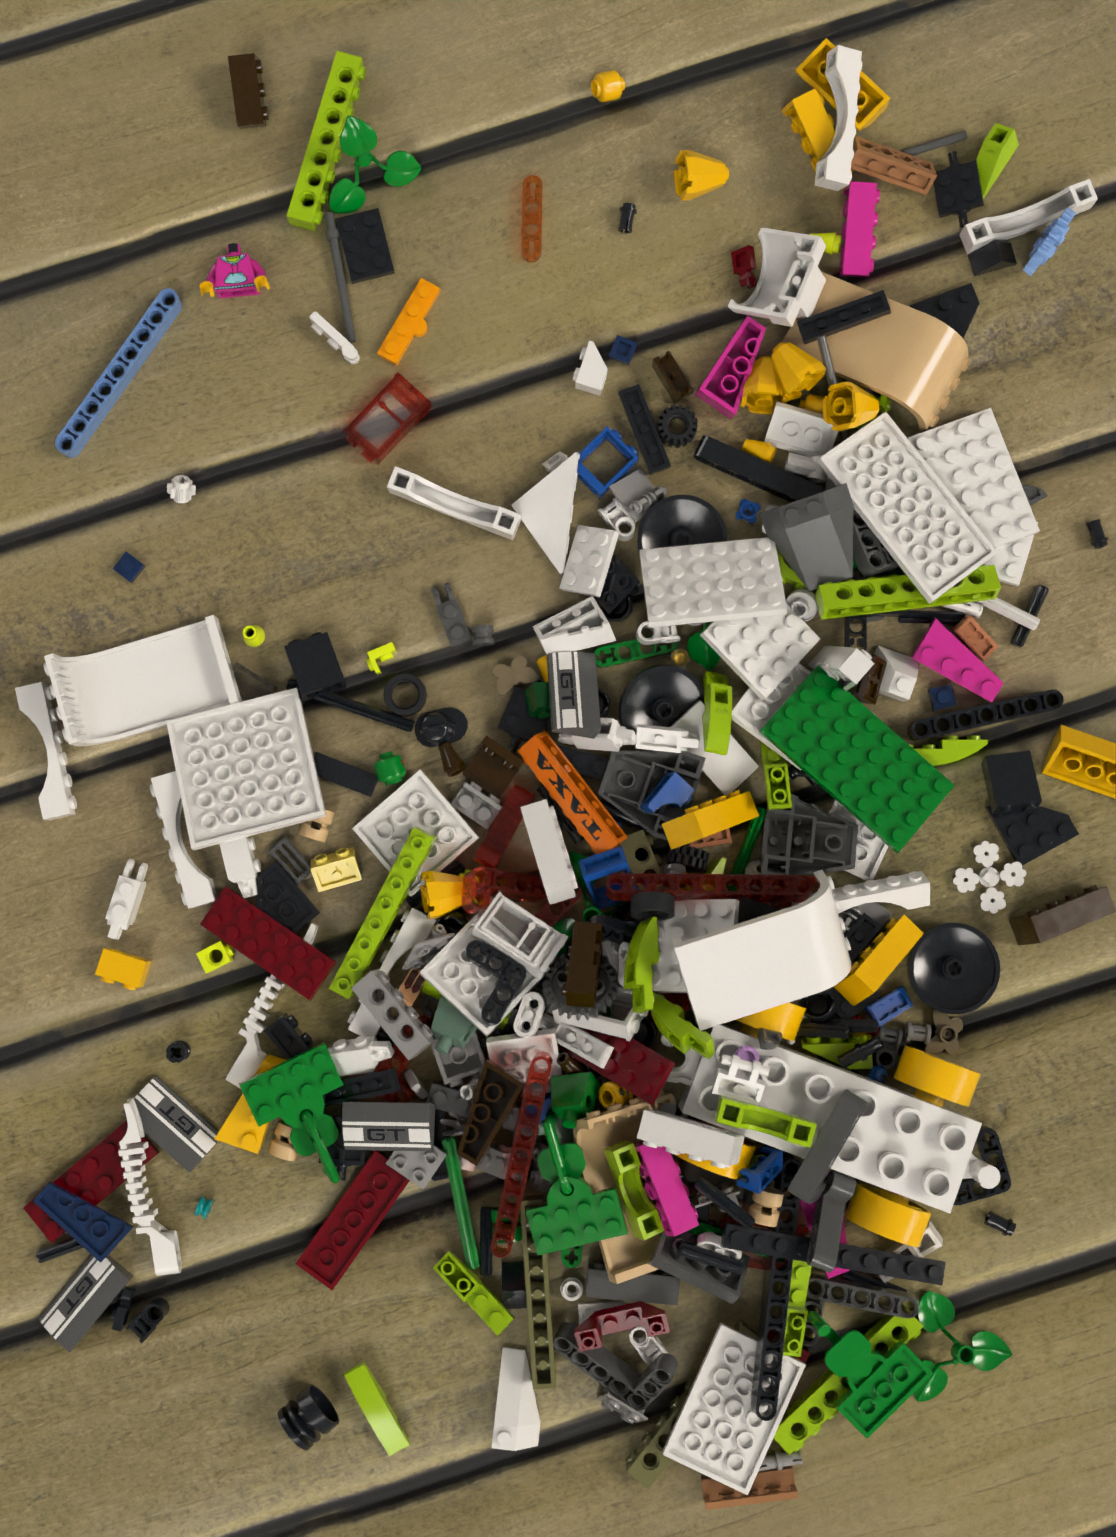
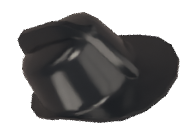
M443 708L427 712L417 720L415 735L422 745L439 747L443 743H454L460 740L466 734L468 721L465 715L455 708Z

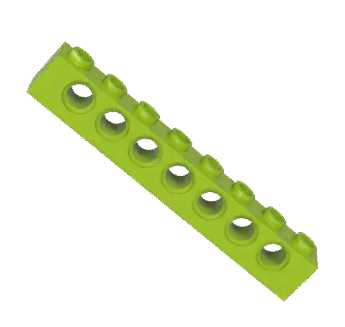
M336 51L286 215L290 225L315 231L317 224H321L323 217L322 206L328 201L329 183H333L335 178V163H339L341 158L340 135L344 128L346 117L354 115V108L352 107L354 101L359 99L360 81H364L366 75V67H364L362 57ZM345 78L351 79L349 82H342ZM340 98L345 99L342 103H336V100ZM332 119H338V120H339V121H338L337 123H335V124L329 123ZM327 139L333 140L330 144H323ZM326 160L325 164L317 165L318 161ZM314 180L320 181L316 186L310 185ZM307 201H314L312 206H304Z
M982 564L930 604L907 575L899 576L897 574L883 578L870 577L866 580L857 581L850 579L840 583L826 582L818 586L815 599L820 619L823 620L994 600L1001 590V585L995 565L986 566Z
M419 826L413 827L329 987L330 990L347 999L355 995L351 988L367 973L436 842L437 836Z
M902 1303L903 1308L909 1311L908 1308ZM885 1314L863 1336L871 1343V1350H875V1346L878 1343H885V1348L882 1351H878L885 1355L900 1339L905 1344L910 1339H916L924 1326L916 1317L906 1319ZM895 1327H902L899 1335H892V1330ZM830 1369L786 1409L773 1438L789 1455L793 1451H799L803 1447L804 1441L810 1435H816L821 1429V1425L827 1419L831 1420L837 1414L838 1410L834 1404L850 1389L848 1383L841 1382L843 1377L836 1376ZM828 1391L836 1392L832 1399L825 1398V1394ZM811 1407L819 1408L815 1415L808 1414ZM795 1423L802 1424L801 1429L798 1431L791 1430V1427Z

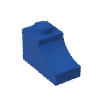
M676 772L667 773L640 805V808L645 813H651L665 804L670 805L672 808L684 807L692 799L690 795L694 792V789Z

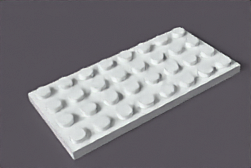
M887 412L881 414L818 459L817 462L836 486L847 483L856 512L929 604L998 553Z

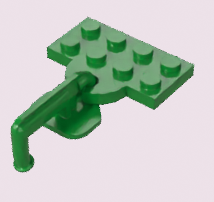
M323 1042L239 1083L258 1127L281 1117L287 1125L293 1127L290 1133V1140L296 1152L301 1156H310L317 1152L323 1165V1173L328 1176L332 1183H338L340 1176L326 1148L337 1140L338 1129L333 1118L323 1113L325 1105L323 1095L344 1084L326 1044Z
M554 1111L547 1112L543 1121L549 1148L543 1149L538 1155V1165L542 1177L553 1184L550 1186L546 1204L529 1207L525 1211L537 1255L628 1234L616 1187L593 1192L590 1184L580 1177L586 1167L583 1150L578 1144L573 1142L560 1145L554 1125L558 1121V1116Z
M816 1311L808 1313V1318L816 1328L818 1335L821 1337L825 1336L833 1344L825 1354L824 1360L826 1365L836 1376L846 1377V1382L850 1386V1389L834 1405L868 1439L933 1373L901 1339L885 1355H882L878 1351L871 1350V1343L859 1331L850 1330L841 1337Z

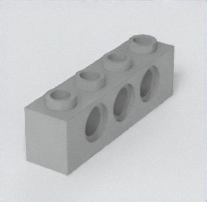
M379 969L371 970L351 989L404 1056L411 1060L435 1041L432 1037L433 1032L426 1024L423 1025L420 1022L416 1010L411 1006L408 1007L404 1002L403 994L397 988L394 989L389 983L390 978ZM379 989L384 992L385 997L383 1001L377 997ZM393 1007L397 1008L399 1011V1016L397 1019L394 1018L391 1014V1009ZM407 1025H410L413 1029L412 1037L408 1036L405 1032Z

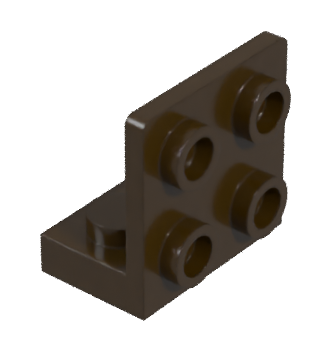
M486 735L481 742L482 746L462 774L499 799L523 766L524 761Z

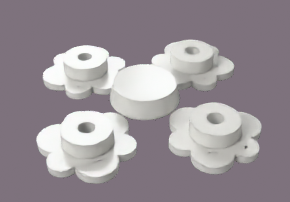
M983 841L981 845L974 847L973 852L976 855L975 861L982 863L986 868L981 870L979 876L973 873L972 868H967L966 870L958 868L955 871L956 877L953 878V883L957 885L959 892L965 893L968 890L974 891L975 884L980 880L982 885L989 887L986 893L980 895L982 900L980 904L981 909L984 911L990 910L991 913L995 914L998 912V909L1005 908L1006 902L1003 899L1004 893L1001 891L997 892L993 886L999 882L1000 878L1006 881V885L1009 887L1013 885L1021 886L1024 883L1023 877L1027 873L1022 869V864L1015 861L1012 864L1006 863L1004 870L999 875L995 868L990 867L993 861L999 859L997 854L999 848L994 843L989 844L988 841Z

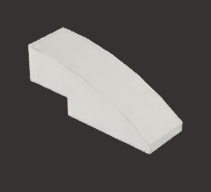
M929 1220L920 1247L896 1242L886 1251L924 1257L942 1247L943 1238ZM879 1275L884 1283L894 1278Z

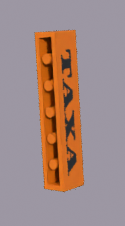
M546 730L534 735L518 750L524 763L529 765L535 773L537 780L546 787L550 797L559 804L564 815L572 821L577 832L585 838L595 854L614 849L628 838Z

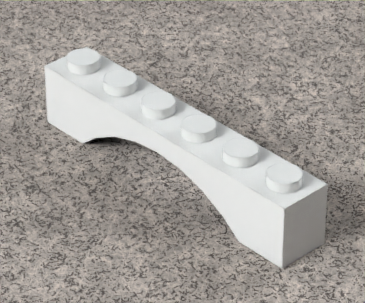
M837 45L827 53L825 76L835 98L837 122L831 145L816 165L815 186L835 191L848 186L852 178L851 161L854 157L853 140L856 135L855 119L858 113L857 98L860 91L859 77L862 69V51Z
M1090 179L1071 185L1049 198L1026 208L1004 215L985 217L966 224L959 235L968 255L995 240L1003 242L1049 225L1055 218L1059 219L1067 207L1076 212V214L1090 210L1098 198Z
M396 466L387 485V489L391 494L510 540H514L521 522V514L459 495Z
M39 682L17 687L15 691L19 709L37 726L47 749V777L38 797L43 820H54L76 815L77 801L75 796L71 794L72 779L66 771L65 765L68 764L66 753L62 752L61 743H63V736L61 731L57 729L56 722L58 721L56 709L52 705L51 700L54 697L51 694L50 686L48 687V684Z
M176 771L151 778L150 791L158 802L156 812L159 819H162L164 823L162 828L163 836L166 841L169 840L171 849H168L171 861L175 862L177 868L175 878L177 883L182 885L183 892L181 893L183 904L187 905L188 909L215 902L218 896L213 879L194 864L183 843L181 833L183 804Z
M912 871L908 874L868 880L854 885L848 884L832 890L833 897L836 896L839 902L840 910H837L838 914L854 906L873 902L892 903L908 910L930 905V882L922 871ZM816 892L791 897L792 906L806 901Z
M412 907L411 911L406 910L401 919V922L404 923L401 930L396 929L390 940L393 943L389 951L385 950L379 962L383 964L379 970L384 971L389 976L397 960L406 951L411 949L414 943L427 940L437 919L427 920L426 916L428 914L415 907ZM379 989L377 991V997L379 1000L383 1001L384 992L381 989ZM359 999L358 1002L361 1005L358 1011L353 1010L347 1021L350 1023L348 1030L359 1036H376L381 1025Z

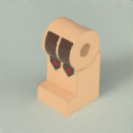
M411 968L398 989L403 994V1000L408 1007L413 1006L426 980L420 975L422 970L420 968Z

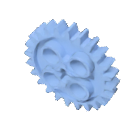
M1067 207L1059 219L1055 218L1050 226L1047 225L1041 234L1043 238L1039 237L1033 245L1034 248L1028 255L1030 260L1022 271L1032 276L1040 264L1043 266L1048 258L1053 256L1057 250L1055 246L1059 247L1065 239L1064 236L1070 229L1068 225L1076 212Z

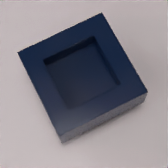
M617 335L609 353V358L629 366L638 343Z
M126 551L113 569L130 583H133L146 566Z
M951 684L928 690L933 711L957 706Z

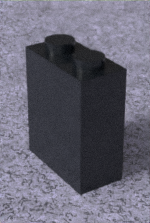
M317 632L310 635L307 639H296L284 646L303 702L346 687L343 673L327 632Z
M1030 750L985 756L981 766L992 814L1000 813L1001 816H1006L1014 813V811H1022L1023 813L1035 811L1042 802Z

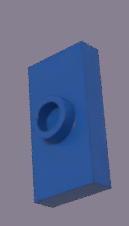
M898 986L864 1008L869 1018L876 1019L878 1027L912 1007L913 1004L904 987Z

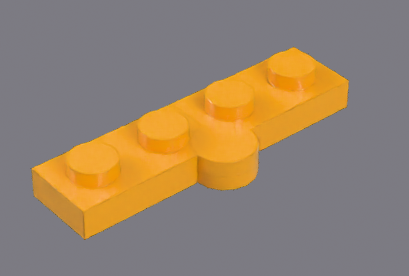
M423 278L419 280L379 348L378 356L397 366L414 336L422 337L427 333L428 328L424 318L441 292L439 287Z

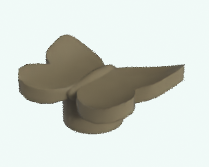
M522 655L514 658L509 666L498 664L492 669L493 675L498 678L496 687L499 696H505L513 687H517L521 683L532 684L539 680L537 673L531 667H527V659Z
M932 1009V1020L936 1030L935 1034L930 1038L929 1044L925 1045L924 1050L929 1053H937L944 1049L948 1053H956L959 1049L957 1037L963 1028V1021L959 1017L949 1018L946 1013Z

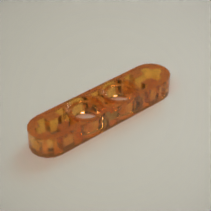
M530 175L524 179L522 193L521 249L522 257L530 263L540 259L542 250L543 187L541 179L535 175ZM531 183H535L536 186L535 197H530L529 186ZM530 203L536 204L538 211L529 213L526 210L527 205ZM529 225H535L538 228V232L530 235L526 232V228ZM529 241H534V251L536 252L532 256L528 252L530 247Z

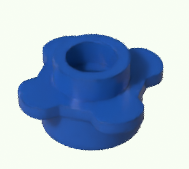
M742 499L739 502V511L736 512L735 516L738 520L743 519L748 521L749 524H754L757 520V512L760 511L761 507L758 503Z

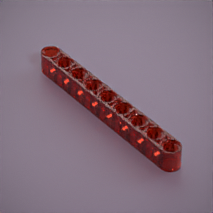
M615 873L610 875L606 881V895L615 901H631V897L634 894L656 891L673 895L674 901L736 899L740 902L741 896L759 902H804L810 897L813 889L812 880L805 875ZM619 884L622 888L620 890H613L610 886ZM636 884H642L645 887V889L639 891L636 890L633 886ZM659 884H664L668 887V889L665 891H661L657 888V886ZM684 884L689 885L691 890L683 891L680 886ZM711 885L714 887V890L706 891L703 886ZM734 885L738 890L729 891L726 886ZM757 885L761 890L758 892L752 891L750 886ZM779 885L784 891L777 892L773 889V886ZM796 886H804L807 889V891L800 892L797 890Z
M544 1051L536 1053L530 1064L495 1223L491 1251L499 1258L508 1256L513 1246L553 1065L551 1055ZM543 1059L547 1062L548 1067L540 1069L536 1066L535 1062ZM533 1082H538L542 1085L543 1089L541 1091H534L530 1085ZM534 1105L538 1112L530 1114L527 1112L526 1106ZM528 1127L532 1130L533 1134L525 1136L521 1133V1129ZM524 1150L528 1157L524 1159L519 1158L516 1152ZM520 1173L523 1179L516 1181L511 1177V1174ZM513 1195L518 1201L510 1203L506 1197ZM510 1218L513 1224L505 1225L501 1219ZM504 1240L508 1246L500 1247L497 1245V1241Z

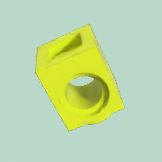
M219 941L196 953L207 974L234 961L233 955H235L233 947L226 944L225 941ZM216 949L222 953V960L220 962H216L212 956Z

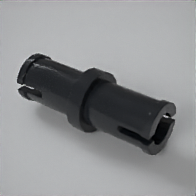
M876 1035L862 1044H855L853 1049L838 1055L837 1059L841 1067L846 1069L860 1060H867L869 1055L884 1049L885 1046L880 1036Z

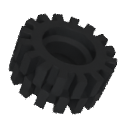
M675 404L671 405V408H665L664 412H661L659 416L657 431L660 438H662V442L664 444L668 443L669 447H672V445L675 448H679L681 445L683 447L687 446V443H690L693 437H695L698 421L694 417L695 413L693 411L690 412V408L687 406L683 408L681 404L678 407H675ZM675 418L683 420L686 425L685 431L681 434L672 433L669 429V422Z
M687 845L672 850L669 847L666 863L682 864L686 867L687 871L691 870L692 872L702 873L706 872L710 853L692 846L688 847Z

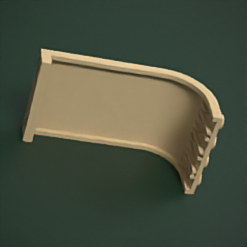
M822 272L826 282L811 316L868 296L874 292ZM887 298L891 309L890 314L826 337L835 375L900 403L916 417L919 431L925 432L935 428L939 420L938 414L940 410L946 408L951 390H955L959 384V375L968 368L970 363L968 346L954 329L941 320ZM796 318L782 342L784 344L792 343L823 364L818 341L816 340L804 345L797 325V321L802 319Z
M661 1090L654 1105L648 1104L639 1097L630 1099L629 1104L624 1106L621 1103L608 1106L607 1111L601 1113L600 1110L586 1113L587 1117L577 1120L576 1127L573 1128V1143L578 1144L583 1150L586 1167L581 1174V1178L590 1184L593 1192L616 1187L603 1149L623 1140L634 1144L642 1141L637 1139L643 1111L660 1110L663 1103H674L673 1093H664ZM640 1175L641 1183L644 1188L646 1181ZM618 1189L617 1193L628 1234L599 1241L609 1281L615 1284L658 1270V1268L650 1265L649 1261L659 1234L646 1240L634 1237ZM647 1195V1197L649 1198L650 1202H651V1203L653 1204V1206H654L653 1200H651L650 1197Z

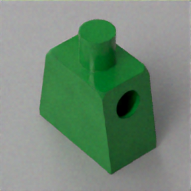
M591 1072L551 1077V1107L557 1116L563 1120L562 1125L565 1128H575L577 1118L587 1117L586 1113L593 1111L600 1089V1082Z

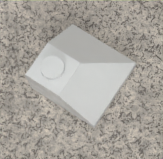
M877 645L874 655L887 662L879 694L901 702L910 700L917 680L919 662L912 657Z

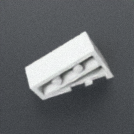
M593 596L533 626L546 655L554 652H574L616 641L608 620Z

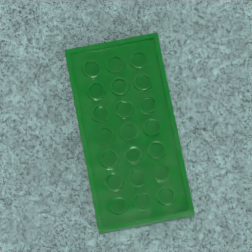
M819 665L759 731L895 853H899L955 786L851 693L845 691L843 686L835 679L830 678Z

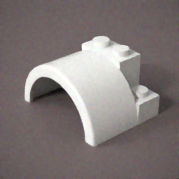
M761 228L758 237L762 245V268L757 286L749 299L744 303L737 304L731 299L728 307L735 313L770 319L773 324L792 327L796 318L805 319L811 317L824 287L826 279L820 271L818 264L826 245L821 236Z

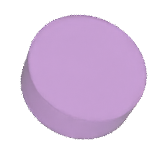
M741 1046L735 1052V1055L740 1056L742 1060L750 1062L754 1060L759 1061V1054L752 1046Z

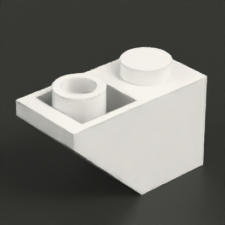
M589 341L588 346H583L579 359L583 361L580 368L576 367L573 380L576 381L575 389L601 396L608 369L594 342Z

